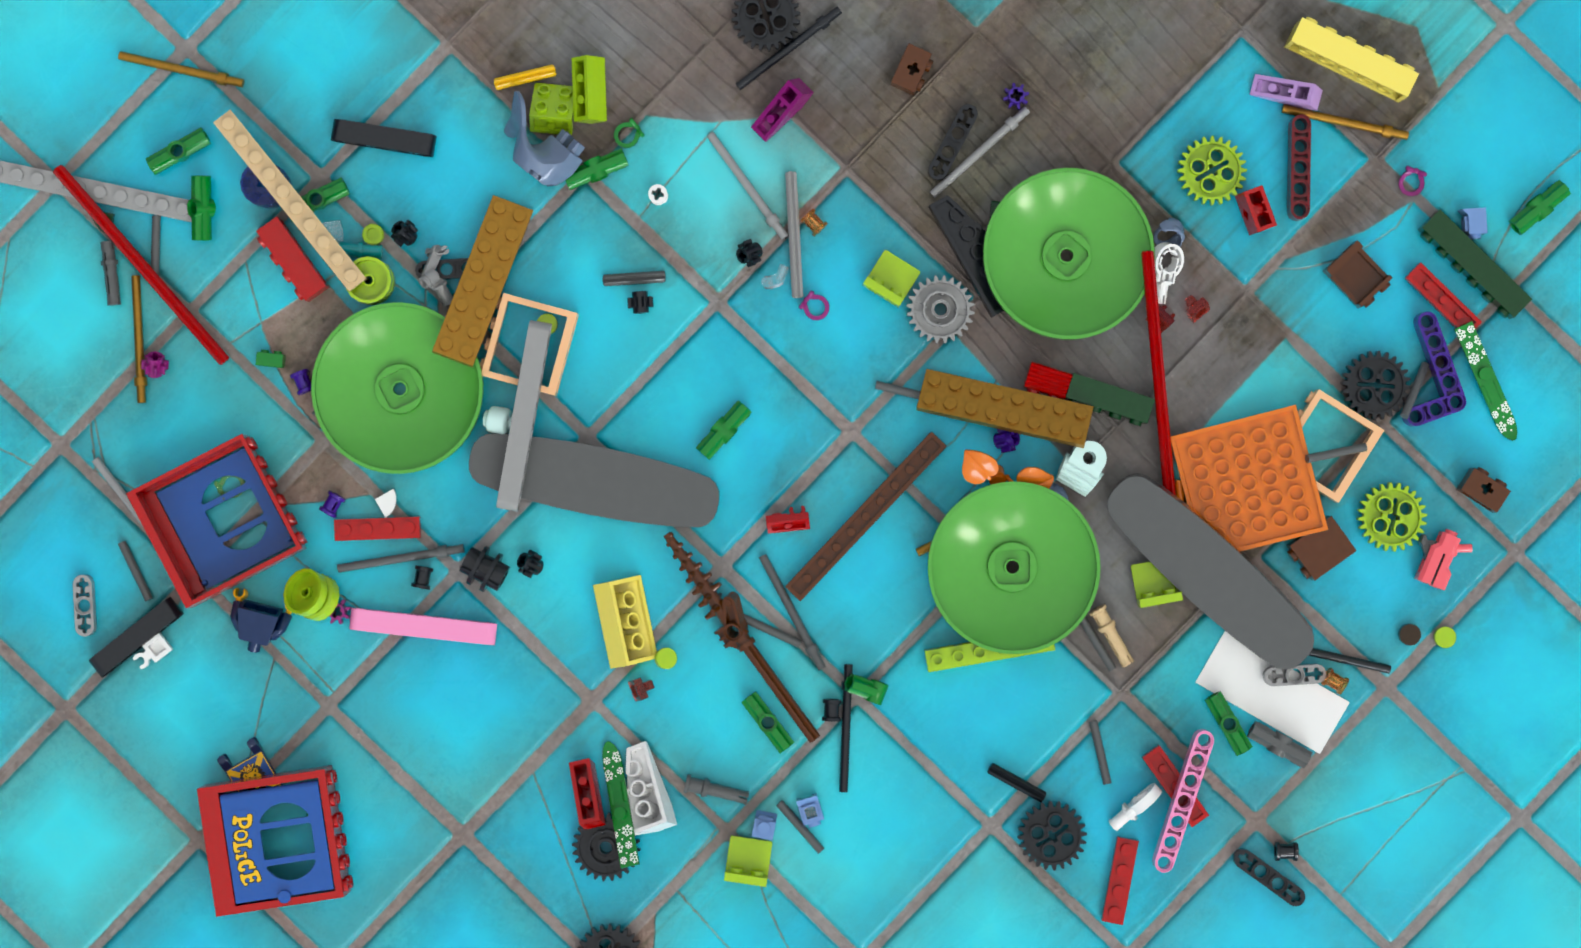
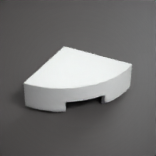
M395 489L375 499L385 518L390 516L395 509L397 502Z

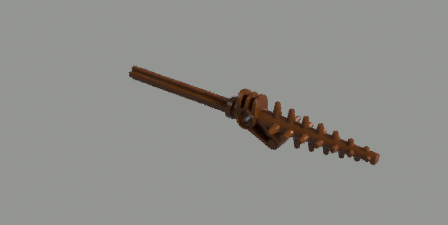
M668 532L663 537L667 542V547H671L674 552L673 558H678L681 562L679 570H686L689 574L685 580L686 583L693 581L696 585V589L692 594L702 593L704 596L698 606L701 608L709 604L711 607L705 619L708 620L717 616L722 623V626L714 631V634L720 636L719 641L725 643L723 645L725 648L733 647L740 652H745L810 743L820 737L819 733L756 648L753 636H749L748 624L744 617L739 595L736 592H730L722 599V593H717L716 591L722 584L718 582L713 585L712 582H709L708 579L712 576V573L708 572L705 574L701 572L699 568L702 566V563L696 564V562L692 561V552L687 553L682 548L683 543H679L674 538V534ZM732 626L736 627L739 632L734 631Z

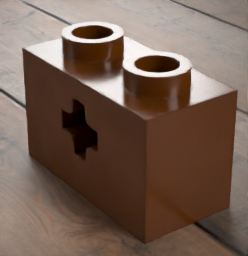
M908 43L891 81V86L913 96L915 91L920 92L925 81L921 78L925 71L929 73L934 62L930 59L932 53ZM914 65L917 67V72L911 75L908 68H912Z
M1481 467L1477 469L1470 468L1456 490L1490 512L1497 513L1511 492L1506 488L1507 484L1497 478L1495 480L1488 477L1489 473ZM1487 485L1486 489L1488 490V492H1483V488L1481 486Z

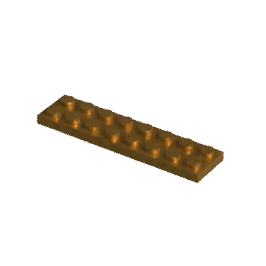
M493 195L432 353L473 368L533 214L532 209Z
M926 369L916 410L1084 448L1094 406Z

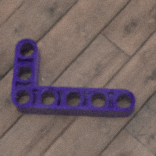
M1423 312L1416 315L1413 323L1427 363L1430 365L1429 369L1440 397L1413 406L1411 412L1416 411L1419 418L1415 423L1411 421L1410 415L1408 419L1403 418L1404 423L1408 426H1420L1461 411L1466 406L1465 394L1438 320L1432 312ZM1423 316H1426L1430 321L1427 328L1421 324ZM1430 336L1435 337L1437 340V345L1434 348L1428 344ZM1438 356L1444 359V365L1441 368L1435 362ZM1446 376L1452 382L1449 388L1443 385V379ZM1453 396L1459 400L1456 408H1453L1450 404V399ZM1433 403L1439 408L1436 415L1430 412V406Z

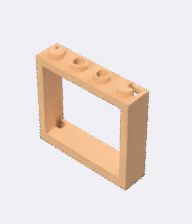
M503 293L496 306V309H498L497 317H493L490 329L493 330L491 338H487L484 350H487L485 359L482 358L480 362L482 375L518 386L519 379L490 371L509 302L567 317L550 383L548 387L541 385L540 391L557 396L579 314Z
M1317 389L1314 392L1311 391L1304 402L1307 404L1304 409L1298 410L1302 427L1321 399L1370 430L1363 441L1367 445V451L1355 454L1333 491L1316 481L1320 494L1335 503H1339L1384 430L1320 389Z

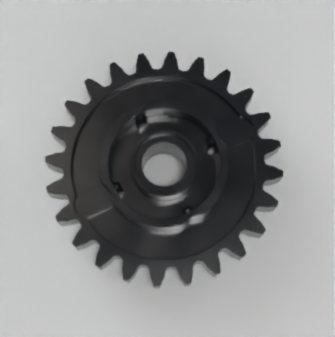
M610 812L604 817L606 824L604 826L586 830L579 826L578 830L581 834L574 835L578 842L572 843V846L577 847V850L573 851L572 854L579 856L575 863H582L580 870L586 868L587 876L594 873V880L601 876L603 882L607 876L613 881L614 875L622 878V871L627 874L630 872L628 867L622 869L620 867L613 820ZM635 838L636 844L639 843L640 839ZM607 841L611 843L612 850L610 852L603 851L601 849L602 842Z

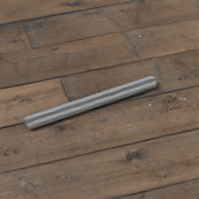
M789 171L785 173L791 289L792 298H802L803 281L797 173Z

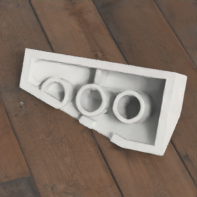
M647 741L628 747L626 750L627 792L635 836L658 832L677 825L672 803Z

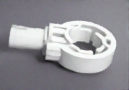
M1162 242L1155 247L1154 260L1158 304H1166L1168 287L1175 283V278L1182 270L1184 264L1182 249L1176 244ZM1170 252L1171 255H1174L1171 258V264L1163 269L1161 265L1163 257L1160 255Z
M1152 783L1137 796H1134L1130 803H1123L1122 810L1109 820L1112 828L1118 831L1129 820L1136 821L1138 819L1137 815L1143 813L1161 795L1162 790L1155 783Z

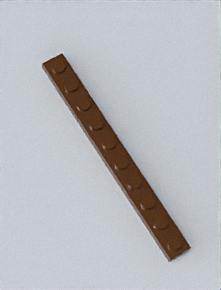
M930 432L785 587L801 601L947 446L934 433Z

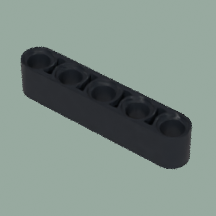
M334 119L331 141L425 157L434 156L437 138L436 135L341 119Z
M171 597L165 599L89 660L90 664L103 678L141 649L151 638L179 619L184 613Z

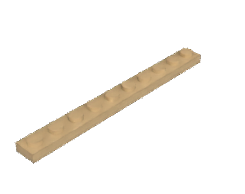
M229 110L213 123L345 288L351 292L365 281L366 277L234 113Z

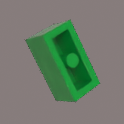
M261 350V352L256 354L255 365L284 368L286 355H283L280 351L269 353V350Z

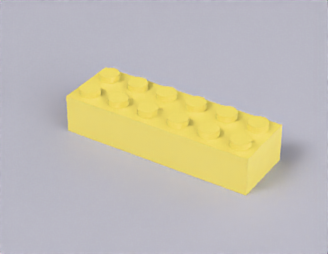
M1302 17L1294 25L1284 48L1398 103L1409 96L1419 73L1414 71V67L1408 64L1400 65L1395 62V58L1384 54L1382 56L1375 53L1376 49L1368 45L1363 47L1357 44V40L1350 36L1342 37L1338 35L1337 31L1331 27L1326 26L1324 28L1317 25L1318 22L1313 18L1306 17L1305 19Z

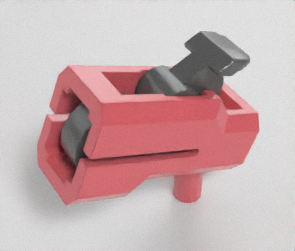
M1445 529V532L1439 531L1436 541L1427 540V536L1422 534L1419 537L1418 544L1423 551V558L1414 579L1445 591L1452 575L1449 566L1453 557L1458 552L1471 553L1472 544H1459L1461 539L1457 537L1458 533Z

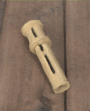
M1105 604L1091 610L1089 615L1093 616L1098 625V631L1103 633L1122 668L1133 663L1134 660L1115 628L1116 622L1111 620L1106 611L1107 606Z

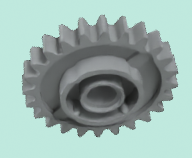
M935 275L933 282L926 278V285L919 282L920 289L913 288L912 291L915 296L908 297L912 304L906 305L907 308L911 309V312H908L906 316L913 318L909 324L916 325L913 330L914 332L917 330L921 331L920 338L927 335V342L934 338L935 344L939 342V339H942L944 344H946L948 337L955 341V334L961 337L963 336L961 329L968 330L966 323L973 322L969 315L975 314L969 308L975 304L968 302L972 295H965L968 288L961 289V281L954 284L953 277L950 281H946L945 275H943L941 280H938V277ZM937 304H943L946 307L944 315H937L934 308Z

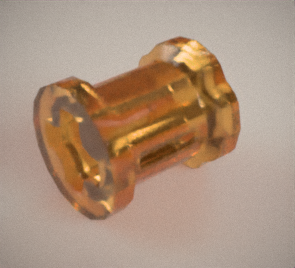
M813 208L800 222L805 223L815 237L828 223L823 222Z
M1329 668L1326 671V678L1321 684L1331 687L1340 695L1348 685L1349 679L1341 677L1334 672V669Z

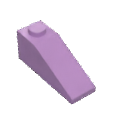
M1255 74L1250 95L1317 111L1323 90L1313 83Z

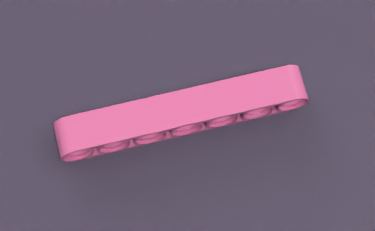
M351 608L349 629L495 645L497 623Z
M1205 729L1196 730L1192 736L1154 851L1153 865L1162 873L1171 871L1175 864L1214 745L1213 735ZM1201 734L1208 735V742L1204 745L1198 743V738ZM1200 754L1202 758L1201 763L1193 765L1191 762L1192 757ZM1194 775L1195 782L1190 786L1186 785V776ZM1182 795L1188 796V803L1184 806L1178 804V799ZM1174 816H1181L1182 822L1180 825L1172 826L1171 820ZM1168 836H1173L1175 843L1170 847L1165 846V839ZM1167 857L1168 864L1164 867L1158 866L1159 858Z

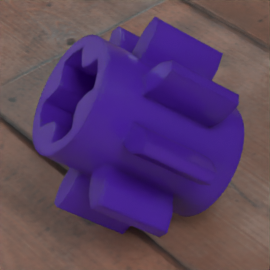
M1012 83L1011 90L1005 88L1004 92L1008 96L1002 100L1009 102V109L1012 106H1016L1017 110H1019L1021 103L1027 105L1028 102L1024 97L1028 96L1029 92L1023 91V84L1019 88L1016 87L1015 83ZM1014 92L1017 95H1021L1018 101L1015 98H1011Z
M997 429L998 433H995L993 437L995 447L1001 449V453L1015 451V446L1020 442L1019 434Z

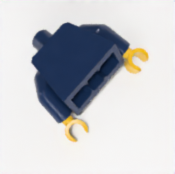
M235 588L233 595L236 601H233L230 619L235 630L238 632V638L249 642L248 651L260 652L261 645L268 646L271 640H277L287 630L292 619V612L287 609L286 605V612L284 613L282 608L246 600L248 591L244 588L243 595L239 597V588Z

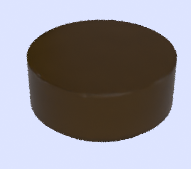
M1405 624L1399 629L1398 637L1403 644L1411 646L1419 642L1421 632L1417 626Z

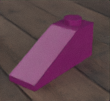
M800 78L788 80L751 128L767 142L805 105L814 92Z

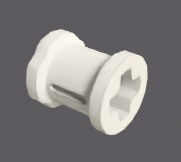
M656 184L649 189L648 196L653 204L662 205L667 202L668 193L664 186ZM658 190H661V193L664 196L659 197V199L656 200L653 193H657Z

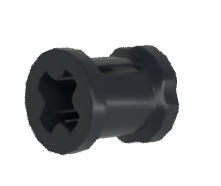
M415 565L416 574L411 586L430 590L429 580L433 568Z
M823 699L825 705L822 721H841L839 717L841 699Z
M1297 842L1292 844L1274 843L1275 861L1280 859L1298 861L1299 848Z

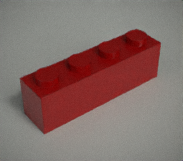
M276 216L256 231L259 235L257 240L263 248L267 247L272 254L269 257L276 266L280 264L284 270L282 272L283 277L288 283L292 281L296 287L294 292L300 300L304 299L310 302L330 288L281 218Z

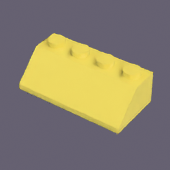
M641 575L593 585L610 669L655 659L657 650Z

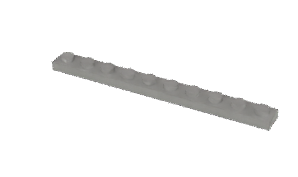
M0 161V183L74 198L53 171ZM73 176L95 203L192 223V218L187 212L189 201L187 199Z

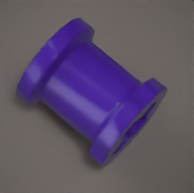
M303 369L290 375L291 379L295 381L298 395L311 391L308 369Z
M329 490V496L323 506L319 507V510L336 518L338 508L346 499Z

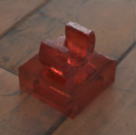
M1190 295L1185 299L1186 305L1189 307L1186 310L1187 315L1193 323L1210 310L1209 303L1204 297L1197 301Z
M1166 305L1159 306L1161 333L1175 321L1173 319L1175 314L1169 315L1165 311Z
M641 677L628 682L635 702L648 698L646 691L655 688L652 680L642 682Z

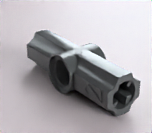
M1255 721L1247 734L1248 738L1265 746L1268 751L1281 758L1284 757L1290 760V762L1304 768L1311 759L1313 752L1293 742V739L1284 734L1271 730L1260 722Z

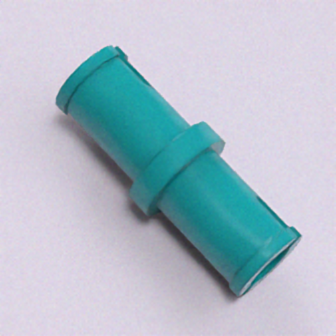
M339 242V245L348 256H357L358 258L369 256L382 259L383 245H366L364 242H359V244Z

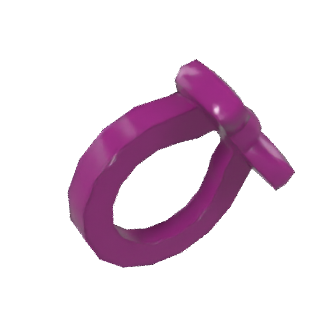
M1406 166L1405 169L1407 171L1399 178L1398 186L1403 194L1416 196L1424 188V177L1427 176V173L1418 168ZM1412 173H1416L1420 182L1419 187L1412 192L1405 190L1403 187L1404 179Z
M811 290L799 305V309H804L805 314L810 319L821 320L829 312V303L823 296L815 295L814 291ZM810 299H819L824 303L825 311L822 315L814 316L809 312L807 302Z

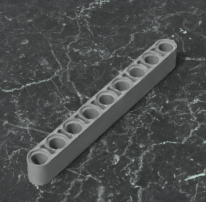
M530 320L528 325L496 508L518 512L550 341L551 323Z

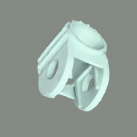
M1086 441L1084 448L1074 446L1070 454L1066 452L1055 480L1086 497L1104 475L1102 470L1107 461L1105 449L1095 441ZM1086 452L1090 453L1093 457L1090 464H1086L1083 460Z

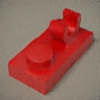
M801 506L800 513H794L793 507H790V514L774 513L766 516L768 534L810 529L809 514L805 511V507Z

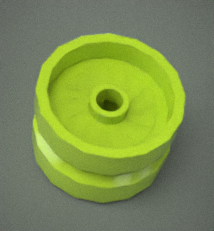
M369 256L353 261L366 277V280L351 292L348 291L350 296L358 302L368 305L381 304L389 299L394 292L396 283L394 272L390 266L378 258ZM369 277L373 279L371 284L366 283L369 281Z
M306 568L298 570L290 576L283 593L284 603L288 610L313 621H321L329 617L337 607L340 596L339 587L334 579Z

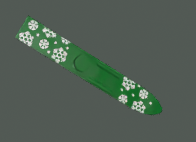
M1470 321L1455 328L1454 331L1496 427L1505 438L1512 441L1516 440L1517 425L1474 324Z
M607 741L603 747V767L620 867L622 869L640 865L622 758L617 747L610 741Z

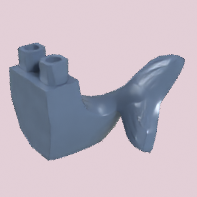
M515 91L511 116L504 129V133L508 137L516 138L513 161L541 184L547 187L557 186L571 177L583 161L578 156L585 147L573 139L574 137L564 129L560 131L557 137L550 135L542 143L531 144L527 137L525 102L520 91Z

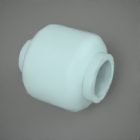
M492 406L484 413L483 426L492 434H508L513 413L509 408Z

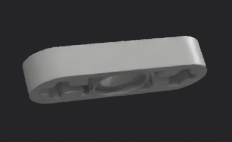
M86 574L79 575L73 581L74 620L77 634L85 637L94 634L97 628L95 583L91 576ZM84 578V581L89 584L85 587V593H89L90 596L79 597V593H83V587L79 586V582H82ZM83 599L88 600L90 603V609L86 612L82 611L79 607V603ZM91 614V617L86 618V623L91 625V629H87L86 633L85 629H81V625L85 624V617L80 618V615Z
M1301 664L1294 668L1286 669L1284 671L1286 682H1283V678H1275V682L1268 679V675H1271L1273 670L1275 674H1283L1282 669L1272 666L1266 668L1263 672V680L1270 686L1318 684L1326 678V670L1319 664ZM1303 668H1306V672H1314V668H1317L1318 671H1321V675H1318L1316 680L1314 676H1306L1307 681H1304L1305 672ZM1292 669H1298L1300 672V678L1297 681H1291L1289 678V672Z

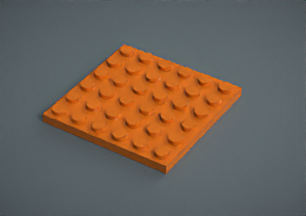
M1296 405L1171 436V444L1187 504L1194 513L1213 527L1239 552L1328 530L1312 464L1307 463L1305 460V455L1309 453Z

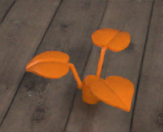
M964 450L962 474L967 482L982 484L988 479L990 484L1013 481L1010 475H1005L1003 467L998 465L992 456L980 451ZM1026 467L1017 474L1016 480L1017 482L1033 483L1050 489L1054 476L1037 467Z

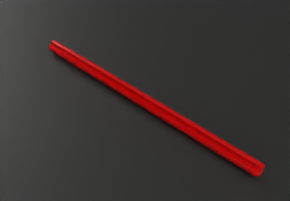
M63 165L57 166L53 170L55 176L220 365L224 364L229 359V356Z
M1149 250L1143 251L1141 256L1162 483L1166 489L1176 495L1154 252Z

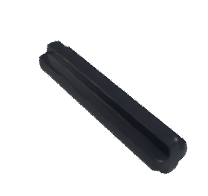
M994 763L989 766L988 774L1039 802L1045 799L1046 792Z

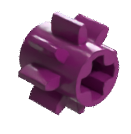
M157 351L145 355V360H141V369L145 370V374L151 378H159L165 375V370H168L169 360H165V355Z
M345 599L338 603L336 607H341L342 615L336 616L335 610L330 615L332 618L331 624L338 620L339 624H343L344 617L350 618V615L347 613L352 607H346Z

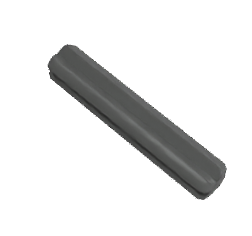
M665 271L603 275L604 286L663 283L666 281Z

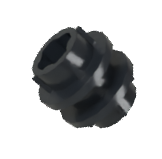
M485 546L482 551L472 547L459 570L468 575L467 584L471 585L474 580L481 582L479 590L482 592L487 587L498 591L510 570V566L501 562L503 554L499 553L496 558L488 555L490 551L488 546Z

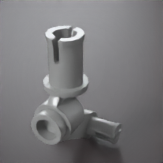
M434 245L425 250L428 260L419 278V283L423 288H431L432 291H435L442 305L447 306L451 304L453 296L446 285L447 281L439 278V273L435 269L441 256L449 253V248L446 249L448 247L446 245Z

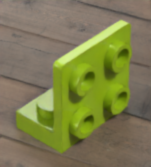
M535 83L529 113L530 132L559 134L564 129L571 135L573 134L572 86Z
M884 250L862 286L899 308L918 278L920 271L889 251Z
M1150 561L1130 566L1139 608L1183 600L1182 592Z
M732 835L730 837L724 881L766 887L772 841Z

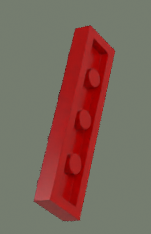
M1421 262L1404 278L1455 328L1472 321L1476 329L1482 323Z
M420 517L334 520L335 541L421 538Z
M1157 745L1143 755L1142 759L1172 799L1180 773L1160 745ZM1182 795L1179 797L1178 804L1180 806L1188 803V796ZM1197 797L1188 821L1191 827L1209 816Z
M1117 836L1101 918L1104 922L1123 925L1138 849V840Z

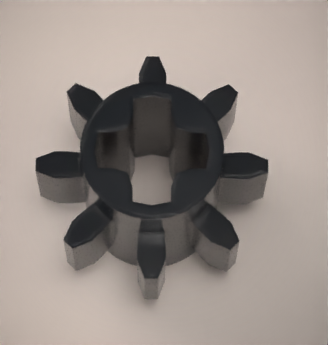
M407 220L405 223L398 221L391 229L393 233L391 237L400 247L403 244L409 246L416 241L418 229L410 220Z
M748 239L738 244L739 249L736 252V256L740 263H747V266L751 267L761 261L760 257L763 251L759 243H752V240Z
M648 291L632 292V298H627L628 309L633 308V314L649 313V307H653V297L648 296Z
M529 550L528 554L522 553L517 560L518 572L529 578L533 574L538 575L544 565L541 560L542 556L532 550Z

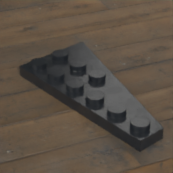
M948 195L929 205L928 208L990 317L992 318L1003 312L1004 310L990 290L984 272L983 242L986 231L983 230V227L978 222L976 223L970 218L967 212Z

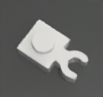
M160 632L142 646L145 652L135 654L133 660H137L139 657L144 658V664L140 666L143 669L149 666L151 659L156 663L171 652L173 648Z

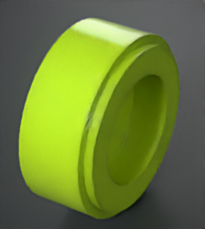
M369 224L363 229V240L369 245H379L384 239V231L377 224Z
M543 314L537 319V321L552 324L551 334L557 330L558 322L553 315Z
M1442 626L1436 629L1433 639L1439 647L1449 648L1456 642V633L1452 628Z
M661 648L655 654V663L661 669H670L677 662V655L671 648Z

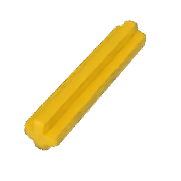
M547 65L494 79V86L496 90H501L556 76V69L554 65Z

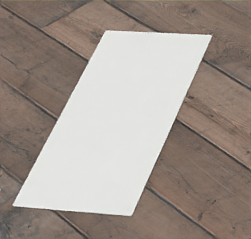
M1224 631L1196 683L1213 693L1221 691L1228 702L1320 754L1349 705V701L1319 684L1270 686L1266 684L1263 680V672L1266 668L1273 665L1257 656L1228 632ZM1282 669L1283 674H1275L1273 670L1271 675H1268V679L1275 682V678H1283V682H1286L1284 678L1285 670ZM1292 669L1289 672L1290 680L1297 681L1300 678V673Z

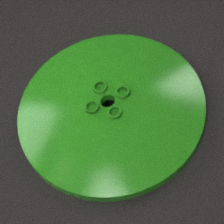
M1052 169L1033 175L1019 183L996 207L984 236V272L996 301L1018 324L1036 334L1061 340L1083 339L1098 335L1116 326L1140 303L1145 294L1141 253L1151 250L1154 252L1155 260L1154 240L1149 222L1142 208L1134 197L1117 182L1086 169ZM1063 250H1069L1072 253L1070 261L1066 262L1061 259V252Z
M391 302L378 304L358 311L336 327L324 342L315 361L312 373L311 395L313 408L325 436L349 460L377 472L390 474L413 473L428 469L446 460L470 436L480 415L483 402L484 382L482 369L478 357L472 368L432 353L445 319L443 315L424 306L411 303ZM398 383H403L406 387L405 393L402 395H397L394 391V387Z
M1010 481L979 488L959 500L947 512L933 536L929 549L927 570L934 602L946 622L958 634L969 642L993 652L1024 654L1050 647L1068 636L1082 622L1094 602L1099 586L1101 566L1095 536L1084 516L1071 502L1046 487L1033 483ZM1009 561L1017 562L1018 570L1015 573L1007 571L1006 565Z

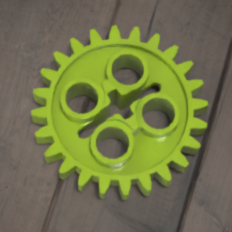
M1214 136L1210 137L1209 142H1207L1205 137H1202L1201 144L1197 140L1193 142L1195 148L1189 145L1186 147L1189 154L1184 152L1181 154L1185 160L1178 161V164L1183 166V168L1177 170V173L1183 174L1178 181L1185 182L1181 189H1189L1186 196L1192 193L1195 195L1194 202L1201 198V205H1204L1207 200H1209L1210 206L1214 205L1215 200L1221 205L1223 197L1226 201H1230L1229 194L1236 196L1238 193L1235 188H1243L1239 181L1246 180L1244 176H1241V173L1247 172V169L1241 168V165L1246 163V160H1239L1243 153L1236 154L1235 150L1238 146L1230 148V140L1223 144L1222 137L1217 142H1215ZM1212 151L1220 153V161L1216 162L1211 159ZM1226 160L1228 161L1227 165L1215 171L1214 174H1209L1199 181L1195 180L1196 177L1204 174L1210 168H1214ZM1193 162L1201 163V172L1193 170ZM1227 169L1231 172L1230 180L1223 179L1221 175L1222 170ZM1204 180L1212 182L1213 189L1211 191L1204 189Z
M1388 482L1387 488H1385L1383 484H1379V491L1376 488H1371L1373 495L1365 493L1367 501H1360L1364 507L1363 509H1357L1359 513H1362V516L1357 517L1356 520L1362 521L1363 524L1359 525L1358 529H1365L1362 537L1370 536L1367 541L1368 543L1376 541L1375 548H1379L1383 544V551H1387L1389 546L1393 552H1396L1397 546L1400 550H1405L1404 543L1408 546H1413L1411 539L1418 541L1419 538L1416 534L1424 533L1420 525H1427L1426 522L1422 521V518L1426 517L1427 514L1421 513V510L1426 505L1418 504L1422 498H1414L1416 491L1408 493L1409 486H1404L1401 489V483H1396L1393 488L1392 482ZM1383 498L1388 502V507L1385 510H1381L1379 507V501ZM1394 498L1397 499L1395 506L1393 503ZM1402 503H1406L1409 506V511L1405 515L1400 512ZM1393 513V515L1396 516V519L1391 520L1390 518H1388V514ZM1379 519L1384 523L1381 531L1375 529V522ZM1398 524H1402L1405 528L1404 533L1400 536L1396 533V526ZM1390 526V535L1388 536L1387 531Z

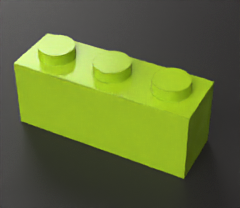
M584 55L571 58L574 122L588 124L606 122L605 57Z

